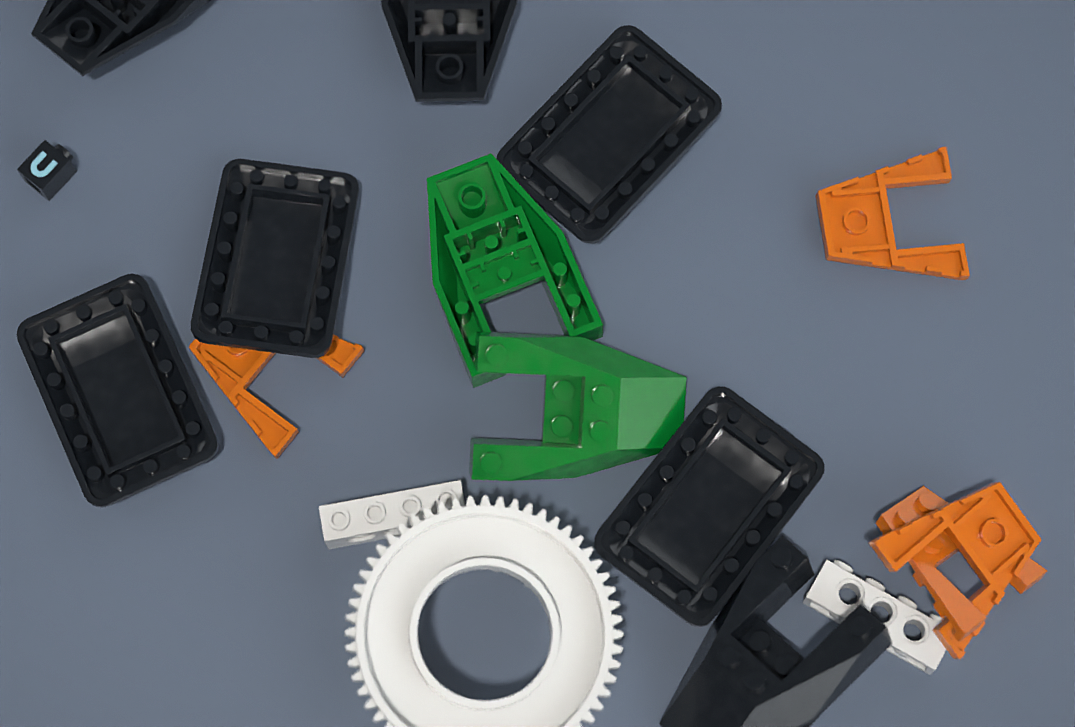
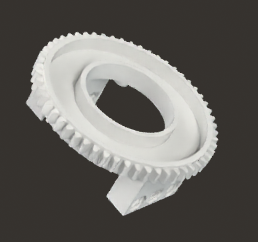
M468 496L466 507H462L457 498L452 500L451 510H447L444 504L440 502L437 506L436 515L428 508H425L423 511V521L419 520L415 515L410 516L412 528L409 529L400 523L397 527L400 535L399 538L390 533L386 535L389 548L379 544L376 546V552L380 559L368 557L367 564L371 567L372 571L361 570L359 573V577L366 582V585L354 584L353 591L360 595L361 598L349 599V606L358 612L346 614V621L355 624L356 627L345 630L346 637L356 638L355 642L346 645V652L357 654L356 657L348 661V667L360 668V671L352 676V681L364 682V685L357 691L358 696L370 695L371 698L364 707L366 710L378 709L377 714L373 718L375 723L386 720L388 723L385 727H582L580 721L589 724L593 723L595 719L588 710L601 711L603 709V705L597 697L608 698L611 692L603 684L615 683L616 677L610 674L608 670L620 667V663L611 658V656L620 654L623 649L613 643L614 640L623 637V632L613 629L614 625L622 621V617L611 614V611L618 608L620 604L619 601L608 600V597L615 592V587L603 586V583L610 576L609 573H597L596 570L602 564L601 559L594 561L588 559L594 549L589 547L581 550L579 546L583 537L580 535L571 540L569 538L572 530L570 525L560 531L558 529L559 517L556 516L548 523L545 521L546 510L542 509L537 516L532 515V504L528 503L525 509L520 511L518 500L516 499L512 501L509 507H505L503 497L500 496L495 505H490L488 496H483L480 505H476L473 497ZM478 569L492 570L496 573L503 572L523 582L524 586L531 589L541 602L547 615L550 629L548 655L537 677L518 693L492 701L467 699L443 687L431 675L424 664L417 639L418 619L425 602L432 592L449 578L463 572Z

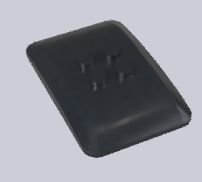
M631 25L620 26L511 137L498 152L497 160L541 208L584 243H596L602 240L649 193L717 119L721 112L722 101L712 88L640 29Z
M249 159L229 161L222 171L191 318V332L194 338L205 344L308 358H319L325 355L330 350L333 341L359 195V184L356 178L345 172Z
M132 273L121 276L33 315L19 325L16 334L18 343L82 493L91 505L100 508L110 506L205 463L216 454L218 440L153 293L142 276Z
M719 386L712 388L704 395L597 531L594 540L596 552L688 624L696 627L708 625L737 590L755 562L768 550L819 483L824 474V462L815 451L732 390Z

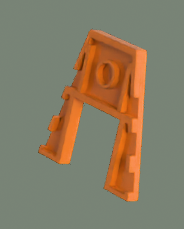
M947 147L938 148L937 151L923 156L921 154L909 158L906 162L892 167L887 166L878 169L875 173L864 177H855L818 190L815 196L826 260L956 280H967L970 273L964 243L896 249L886 189L949 183L952 179Z
M334 335L330 350L317 359L343 378L363 354L364 348L359 344L355 343L354 345ZM194 339L189 346L190 351L273 457L278 459L299 431L246 391L275 353L205 344Z
M993 482L871 540L869 544L889 572H896L945 530L984 584L968 600L981 613L987 616L993 606L999 604L1005 595V588L1013 577L1018 576L1042 539L1001 482ZM947 617L933 629V632L953 659H961L966 653L964 649L972 637L978 635L985 622L960 642L954 637L956 629Z
M922 486L881 514L876 525L884 535L949 503ZM944 530L908 562L915 571L912 577L919 587L926 586L935 599L933 607L942 619L945 617L949 619L956 629L954 637L960 642L980 627L987 617L936 569V567L959 551ZM1029 558L1018 576L1013 577L1009 583L1022 594L1041 580L1047 570Z

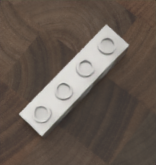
M461 480L319 506L324 541L328 549L386 539L388 533L398 537L400 536L397 529L398 525L401 523L409 529L412 528L410 516L415 515L419 520L423 521V511L425 508H428L436 515L438 503L442 502L447 510H451L452 500L457 498L462 507H466Z
M826 560L806 595L803 604L839 624L859 604L863 605L869 612H871V608L874 606L885 608L889 614V620L883 624L887 626L892 640V644L886 651L931 675L936 670L947 650L933 632V629L944 619L934 614H930L929 617L916 610L918 606L905 597L898 596L897 599L884 592L886 588L873 579L866 578L865 581L852 574L854 570L847 564L838 560H834L833 563ZM843 588L853 590L857 596V603L849 605L842 602L839 597V590ZM913 624L917 626L921 632L920 640L911 641L906 638L903 632L904 625Z

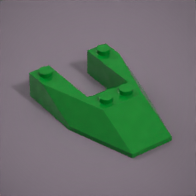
M492 153L427 178L432 282L473 388L506 375V373L477 372L474 367L476 332H491L480 305L541 281L564 336H582L593 341L603 337V323L563 231Z
M476 332L474 367L477 372L545 375L541 441L471 438L469 474L472 480L519 481L577 478L659 454L684 422L686 376L582 336Z

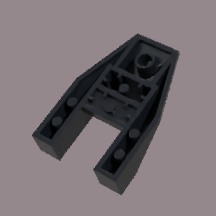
M47 0L31 34L81 76H84L175 25L210 0Z
M381 0V7L415 102L477 101L485 99L517 7V0Z
M781 536L755 562L745 579L712 623L659 724L661 727H803L815 721L892 644L888 628L863 605L859 604L806 658H803L766 624L814 576L808 557L784 536Z

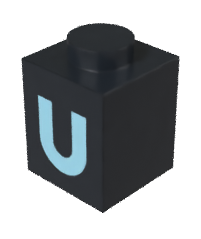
M46 140L17 168L23 180L48 201L77 172L71 163L73 156L60 144L53 147Z

